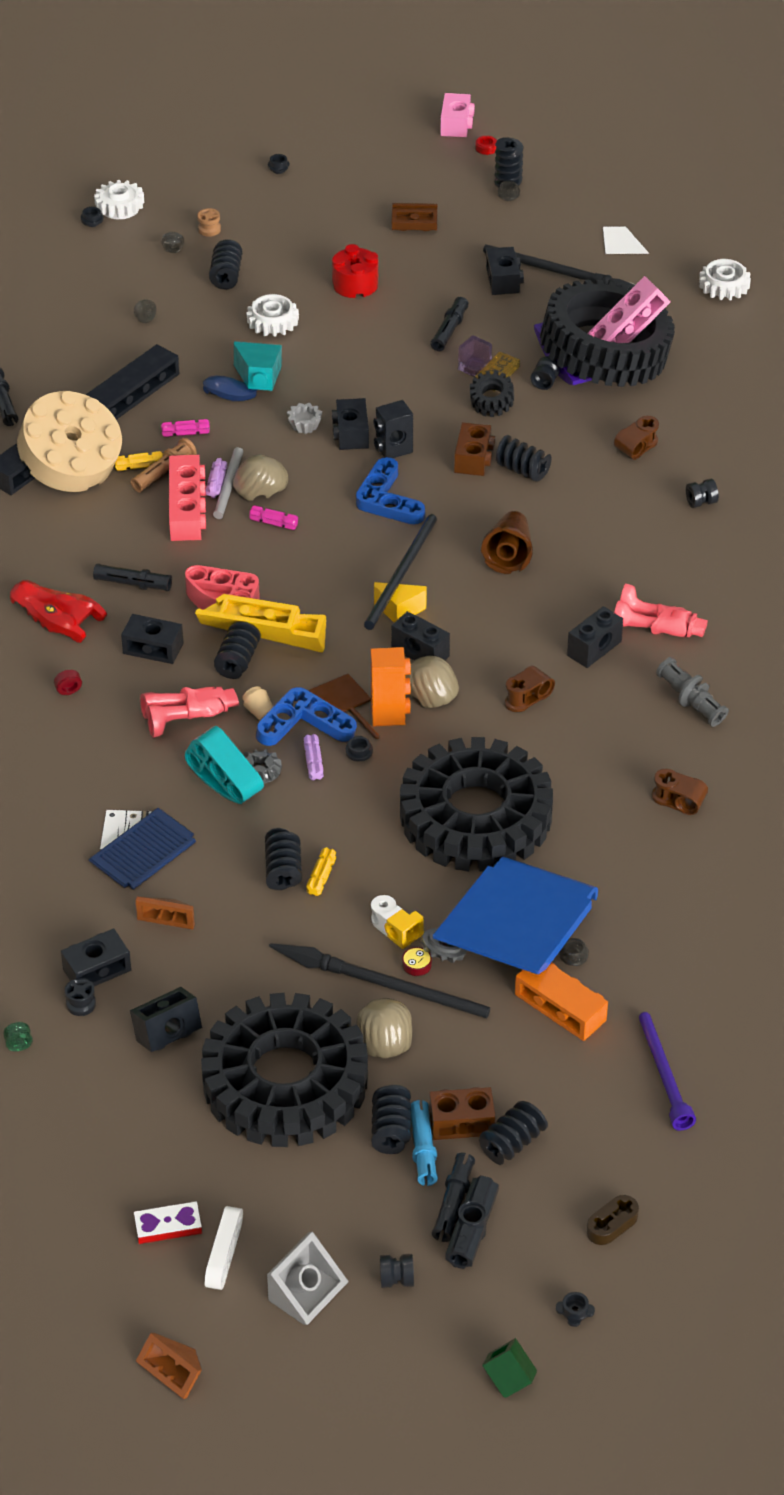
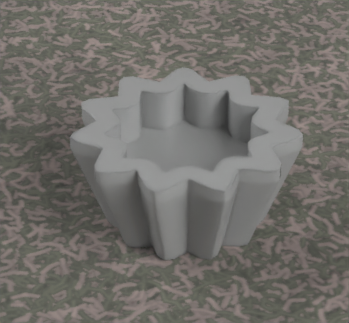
M298 403L297 406H291V411L287 412L288 421L293 430L298 433H312L313 430L317 429L321 421L322 411L318 410V406H312L311 403L305 405Z

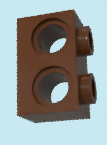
M462 422L455 450L454 473L484 476L486 466H491V451H494L495 436H491V425Z
M473 1087L458 1090L443 1089L430 1092L429 1111L433 1140L480 1137L484 1130H488L489 1126L495 1123L491 1087Z

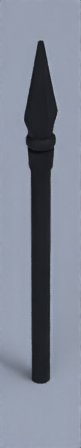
M485 244V246H484V248H483V253L486 254V249H487V248H499V247H495V246H491V245ZM515 252L516 256H520V263L581 280H591L593 284H596V280H603L606 285H609L610 281L616 282V286L621 288L623 284L629 286L628 290L635 286L624 280L612 278L610 275L592 273Z
M269 944L270 948L306 968H321L323 971L328 970L337 974L342 973L483 1018H488L490 1013V1007L346 963L344 960L331 957L330 954L321 953L315 947Z

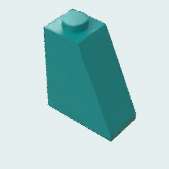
M234 341V367L248 389L273 390L282 367V345Z

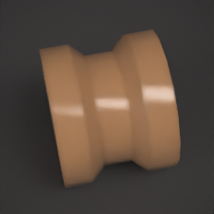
M212 208L199 211L197 216L199 233L210 237L219 234L221 231L219 211Z

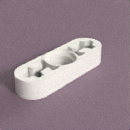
M226 1206L206 1269L205 1287L222 1290L225 1285L242 1226V1208Z

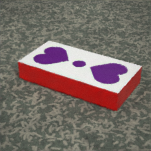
M197 1201L134 1212L139 1244L202 1234Z

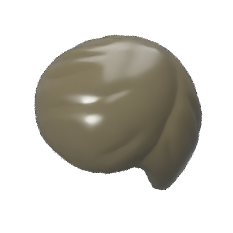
M263 454L247 458L240 465L233 478L234 489L247 501H253L259 495H264L267 499L273 494L283 491L288 484V473L284 466L276 459Z
M425 656L410 663L411 675H405V678H410L411 694L409 696L417 698L423 707L437 708L447 705L457 696L459 684L452 667L444 659L437 656Z
M379 998L370 1001L359 1011L357 1025L363 1034V1043H366L367 1053L370 1056L384 1059L398 1056L410 1049L412 1042V1017L410 1011L403 1003L395 999Z

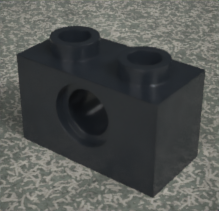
M514 247L487 248L486 271L492 295L520 293V284L524 283L523 269L520 270V256H516Z
M366 398L337 399L336 410H332V424H337L333 425L334 440H339V450L368 449L369 426Z
M404 400L376 407V418L373 420L376 430V437L373 440L376 451L381 452L384 458H396L413 453V413Z
M601 607L568 632L567 656L586 668L590 667L622 642L623 618L606 607Z
M407 611L391 625V648L404 647V656L414 661L425 656H437L446 660L450 656V633Z
M136 614L131 615L121 634L123 654L169 664L174 663L184 644L182 624Z
M114 928L61 950L63 970L70 981L76 978H84L91 981L94 986H97L132 971L130 951Z
M183 987L176 988L130 1010L136 1041L150 1052L161 1050L166 1045L180 1038H186L193 1032L203 1028L197 998Z

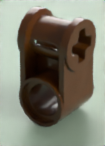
M648 415L640 417L636 422L622 429L616 435L614 446L633 460L638 459L642 454L657 445L658 437L656 431L659 428L658 419Z
M532 665L527 667L524 671L506 681L508 696L505 699V707L512 712L525 711L540 700L546 699L553 692L555 681L537 667Z
M667 768L660 769L655 773L654 781L656 787L652 791V799L655 803L673 808L687 815H694L698 812L708 793V787L702 780Z

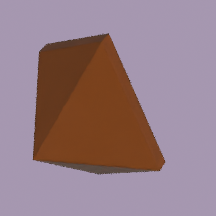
M140 896L136 898L137 920L194 929L193 906L175 899Z
M150 1333L136 1359L138 1364L182 1399L188 1397L202 1371L194 1348L156 1333Z

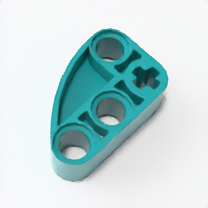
M213 726L194 739L185 752V760L196 775L205 784L230 801L242 804L264 788L261 776L218 726Z

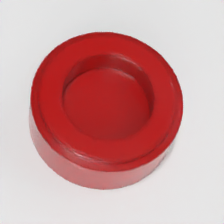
M481 136L476 139L475 149L483 155L493 154L496 150L495 144L497 140L492 136Z

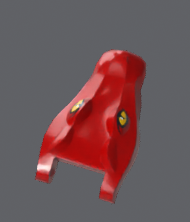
M30 580L18 582L10 591L11 603L18 602L22 607H25L28 615H31L35 622L40 621L42 628L46 627L49 632L69 636L78 643H81L86 638L85 631L79 625L90 614L97 621H102L107 617V612L90 597L82 594L52 590L39 586Z

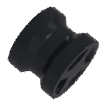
M76 978L67 983L65 987L66 1007L71 1014L85 1016L95 1009V990L91 981L84 978Z

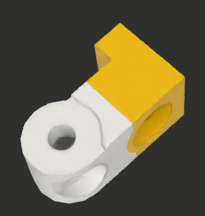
M380 895L372 900V924L401 949H404L424 934V919L417 911L409 915L396 905V901L388 895Z

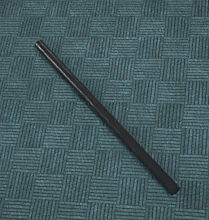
M428 515L364 622L366 629L372 630L437 522L435 515Z

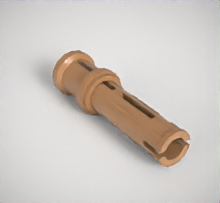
M183 437L179 440L178 445L172 449H166L162 458L131 479L133 489L140 493L169 471V456L196 455L197 452L194 444L189 439Z

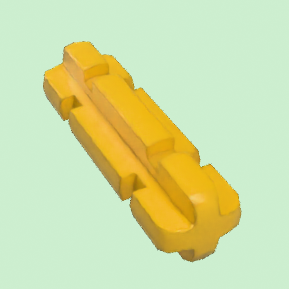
M161 451L152 452V455L140 453L128 455V458L118 456L115 468L117 471H124L128 467H130V470L148 468L162 458L163 454Z
M326 847L321 850L320 858L317 859L311 873V878H309L306 885L308 894L319 896L322 893L323 885H325L331 872V866L334 865L336 860V851L334 849Z

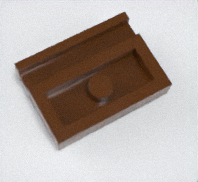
M392 203V230H437L438 204Z

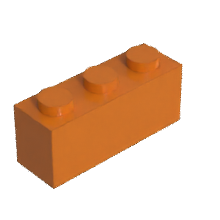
M404 647L371 649V711L373 726L405 725V714H410V697L405 698L406 694H411L410 678H405V675H411L410 658H405Z
M551 962L548 968L540 974L522 970L516 975L515 995L582 1041H585L607 1021L608 1001L601 994L593 992L581 984L578 979L560 970L554 963Z

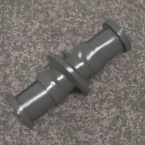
M669 657L664 660L657 668L656 675L667 680L672 688L680 693L678 699L681 706L688 707L692 705L695 710L701 712L708 719L709 725L712 727L719 725L728 715L729 709L725 705L721 706L713 699V696L708 692L710 685L706 682L701 684L703 680L701 675H696L692 678L688 672L683 671L676 664L675 658Z

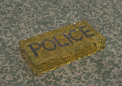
M499 352L478 374L482 373L485 376L486 371L490 370V374H493L494 370H496L498 375L503 372L506 374V378L510 377L520 367V359Z

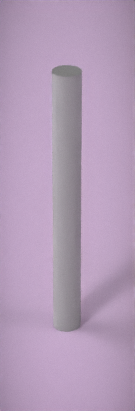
M236 447L233 451L213 513L216 519L223 518L233 487V478L239 468L243 455V449Z

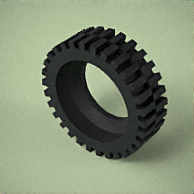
M584 280L583 284L579 281H574L572 286L569 283L564 284L563 289L559 287L555 293L551 294L540 332L541 346H544V352L550 353L549 358L552 361L558 360L557 366L560 368L567 366L568 373L573 375L577 372L579 373V378L583 380L586 377H590L593 383L598 384L599 380L605 381L607 386H612V382H616L618 387H624L626 382L630 386H636L638 381L644 384L647 383L648 379L654 380L656 375L659 376L662 373V369L664 370L675 333V325L672 323V317L667 316L668 311L664 308L632 340L634 343H615L593 337L582 331L580 327L595 326L630 291L628 290L629 286L623 284L622 288L617 287L616 282L611 281L609 285H606L603 280H596V284H593L591 280Z

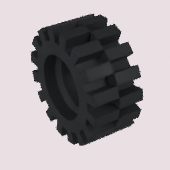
M489 370L486 371L485 376L480 373L478 374V379L476 377L473 378V383H470L471 405L477 413L482 411L483 416L490 413V417H494V413H498V416L502 415V410L505 412L509 411V406L512 407L514 401V387L509 376L506 378V374L503 372L498 375L496 370H494L493 374H490ZM489 390H497L501 392V394L495 397H486L483 395L486 391Z

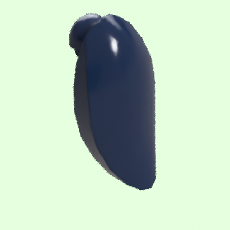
M209 376L203 381L205 393L208 394L210 391L211 394L231 401L250 400L255 398L257 394V389H248L244 382L227 376Z

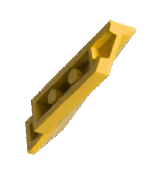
M223 594L216 598L215 604L204 610L199 608L195 612L199 622L204 625L228 630L233 623L247 622L258 628L262 639L317 652H324L326 616L300 614L299 607L295 605Z

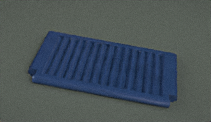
M156 808L88 860L123 888L129 886L134 890L196 843V840L192 838L194 833L160 808Z

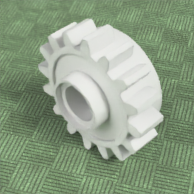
M117 180V183L109 181V185L102 184L101 189H96V194H94L96 207L101 210L103 215L111 219L130 218L138 213L139 209L143 208L144 192H142V188L137 187V183L130 185L128 180L125 183H121L120 180Z
M731 259L714 260L707 267L704 266L700 272L699 287L703 289L704 294L711 293V298L719 296V300H722L724 297L732 300V296L741 298V294H747V289H750V272H746V267Z
M277 294L264 295L253 301L252 306H248L247 323H249L250 329L255 328V333L262 331L264 336L272 333L275 337L279 332L285 335L286 330L293 331V326L298 325L299 314L296 304L292 303L285 296Z

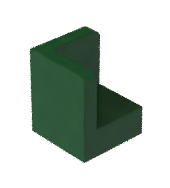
M516 1338L488 1353L482 1365L505 1398L532 1384L537 1373V1369Z

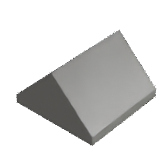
M312 1231L308 1232L267 1274L268 1299L303 1325H308L349 1281Z

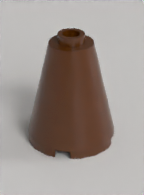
M510 511L506 513L486 534L482 541L481 553H483L487 566L494 571L511 574L513 571L519 570L520 572L524 570L530 563L533 547L527 519L521 512Z

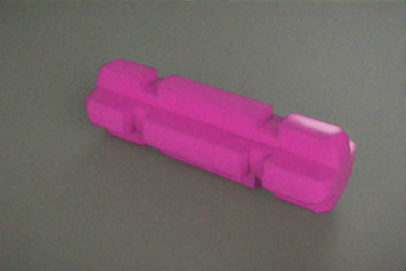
M201 419L198 422H195V420L175 421V424L163 422L161 429L163 437H172L173 434L185 436L196 435V432L208 434L210 432V425L207 419Z
M256 505L252 506L249 513L250 519L260 522L262 520V523L278 527L285 525L284 528L295 530L298 526L297 515L289 513L285 515V512L269 508L263 510V507Z

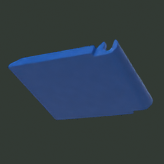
M501 857L494 867L488 866L433 934V939L535 974H540L548 968L592 909L591 899L597 900L598 888L507 857Z

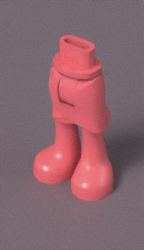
M627 583L624 585L620 601L618 600L614 611L615 614L623 618V627L651 628L653 634L665 633L688 638L691 635L703 637L708 620L697 618V613H692L682 607L643 602L637 598L635 587Z
M184 687L180 693L147 692L140 695L141 711L144 719H148V727L152 738L163 735L165 725L169 721L214 717L222 712H228L230 707L239 706V700L234 688L223 690L222 687H216V689L215 687L197 689Z

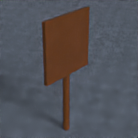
M349 674L309 690L343 712L350 710L375 739H379V734L355 709V707L370 702L371 698Z

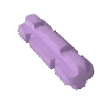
M217 458L213 462L205 490L206 495L211 496L213 499L220 494L227 469V462L222 461L221 458Z
M315 734L311 736L306 735L304 737V748L306 751L308 775L311 780H321L324 776L319 739Z

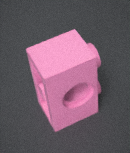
M445 93L441 113V136L467 137L468 129H472L474 117V103H471V94Z

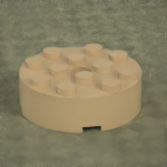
M71 391L53 392L37 399L28 409L17 439L20 459L31 470L30 474L43 484L66 492L86 491L89 487L103 483L110 475L122 446L121 430L113 414L97 399Z

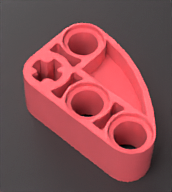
M201 565L191 566L185 571L186 594L193 604L201 610L215 604L216 598L223 594L260 600L259 579L255 574Z

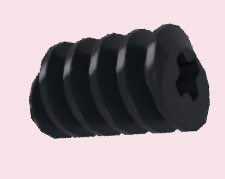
M503 137L498 139L495 144L496 171L494 183L498 188L512 189L522 183L524 146L515 138Z
M234 240L219 241L213 249L209 279L215 287L220 289H232L238 282L243 253L240 244Z
M505 435L502 438L496 453L498 465L514 470V472L522 474L524 477H530L535 482L545 477L552 460L551 454L545 456L543 450L537 451L534 446L528 448L527 443L523 442L520 444V440L516 438L512 440L510 435Z
M236 622L230 625L214 659V667L220 675L229 679H239L242 673L247 670L248 664L252 659L251 657L261 639V633L258 628L247 622Z
M273 828L265 835L266 884L270 889L284 890L296 886L302 880L300 838L298 835L283 828Z
M400 1085L384 1086L378 1088L373 1094L371 1142L372 1147L381 1153L398 1154L403 1151L405 1144L410 1141L411 1093L406 1087Z
M518 1101L496 1123L491 1124L488 1130H484L480 1134V1147L489 1159L498 1165L504 1164V1159L512 1160L515 1153H520L523 1150V1145L528 1146L531 1143V1138H537L540 1135V1131H545L548 1128V1122L536 1106L526 1101Z

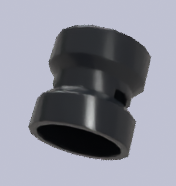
M549 356L540 358L531 374L532 384L541 390L550 389L561 369L557 366L558 361H552Z
M712 478L703 480L700 484L693 482L686 485V498L691 508L700 507L702 503L713 504L718 502V488Z
M402 1254L399 1261L391 1255H380L381 1288H391L394 1284H397V1281H400L403 1287H414L412 1254Z

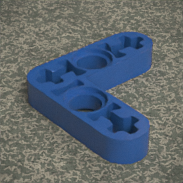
M388 457L379 459L356 493L357 508L364 512L408 524L422 523L425 519V505L422 502L388 492L398 476V462ZM373 483H382L383 485H381V486H373V485H371V484H373ZM394 504L396 507L389 508L385 507V505Z
M296 687L289 690L259 721L256 739L266 746L275 745L300 719H303L334 739L346 742L354 737L357 723L353 717L310 691ZM322 711L325 712L328 716L325 718H320L316 716L314 712ZM278 713L288 714V715L290 716V719H288V720L280 719V718L277 716V714H278Z

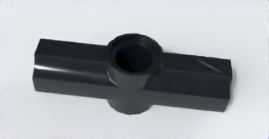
M480 1175L478 1178H473L465 1201L459 1208L458 1221L445 1254V1260L449 1261L453 1267L460 1269L472 1267L480 1242L486 1235V1225L499 1191V1184L495 1183L490 1177Z

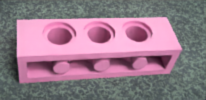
M644 276L587 334L609 342L630 343L670 301Z

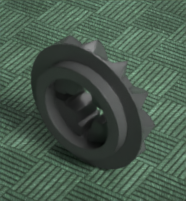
M255 748L253 753H244V757L261 776L264 784L275 780L280 775L282 764L276 752L269 753L267 748L262 752H258ZM255 763H258V764H263V763H264V766H263V767H262L261 765L255 766Z
M432 928L424 932L421 939L423 950L431 953L432 958L437 957L440 958L441 962L448 960L451 963H454L456 960H463L467 950L433 939V934L438 928Z

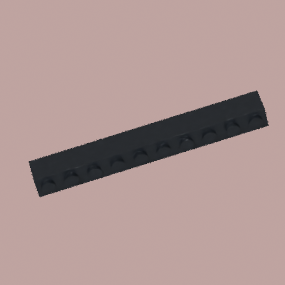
M156 344L86 395L97 399L117 420L180 374L178 355ZM17 443L0 455V490L9 495H13L35 479L30 474L31 470L26 463L21 461Z

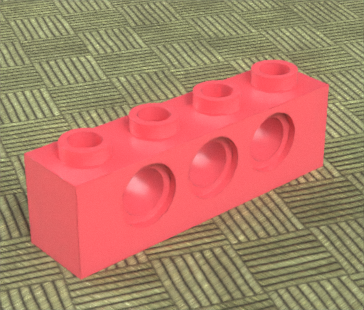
M199 455L169 456V525L171 541L201 540V529H206V515L201 514L206 513L205 497L201 498V496H206L205 481H201L205 480V465H200Z

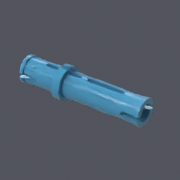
M420 1100L411 1103L410 1109L415 1146L412 1156L413 1161L417 1164L418 1183L424 1186V1176H426L427 1186H430L438 1180L435 1166L437 1150L433 1146L429 1104L423 1100V1110H421Z

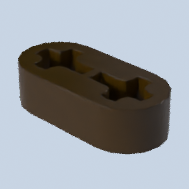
M619 1195L600 1208L588 1219L587 1236L589 1240L597 1245H607L632 1227L638 1219V1202L631 1196ZM619 1209H621L622 1211H624V1212H622V1213H620V1214L618 1215ZM606 1225H607V1231H605V1230L602 1229V1228H604Z

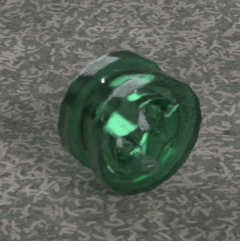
M16 1022L4 1029L3 1035L6 1047L9 1050L22 1051L32 1044L33 1039L28 1024Z

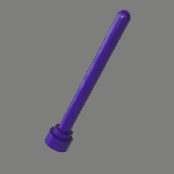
M642 1012L639 1015V1021L672 1106L669 1113L672 1126L680 1131L689 1129L696 1123L693 1109L682 1100L650 1014Z

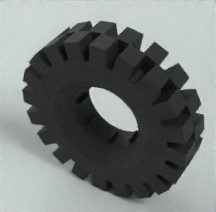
M471 737V748H466L462 738L448 740V752L439 743L428 749V757L420 754L412 761V769L407 767L403 775V784L400 787L401 826L404 827V834L410 843L416 842V850L426 857L433 852V862L446 867L451 859L455 857V870L469 872L472 860H477L479 872H484L488 866L494 867V858L498 861L501 857L516 860L517 854L525 860L534 853V845L541 847L547 838V831H550L553 788H551L552 781L548 772H543V765L535 757L527 760L528 752L516 746L508 753V742L494 739L491 748L487 749L485 748V737ZM478 786L497 792L505 801H502L501 806L494 811L483 814H471L455 808L448 799H451L452 794L460 789Z
M285 992L270 994V1006L265 1007L260 996L245 1001L246 1013L238 1006H235L225 1013V1023L217 1020L210 1029V1039H205L202 1048L203 1091L207 1104H211L212 1114L219 1122L225 1119L226 1129L233 1134L239 1136L246 1129L247 1141L262 1145L266 1135L270 1134L272 1135V1147H288V1136L295 1135L298 1146L313 1143L314 1130L323 1139L336 1133V1121L345 1126L354 1117V1108L360 1109L365 1099V1089H367L368 1085L366 1043H363V1034L358 1025L351 1026V1017L340 1009L333 1014V1003L319 998L313 1008H311L310 995L295 993L292 1005H286ZM277 1048H295L310 1055L313 1058V1065H316V1067L302 1080L282 1084L262 1078L257 1074V1068L254 1064L268 1051Z

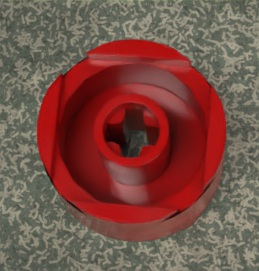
M349 244L344 250L336 253L332 258V283L334 290L339 295L348 298H356V294H363V297L373 294L378 288V254L359 248L356 244Z

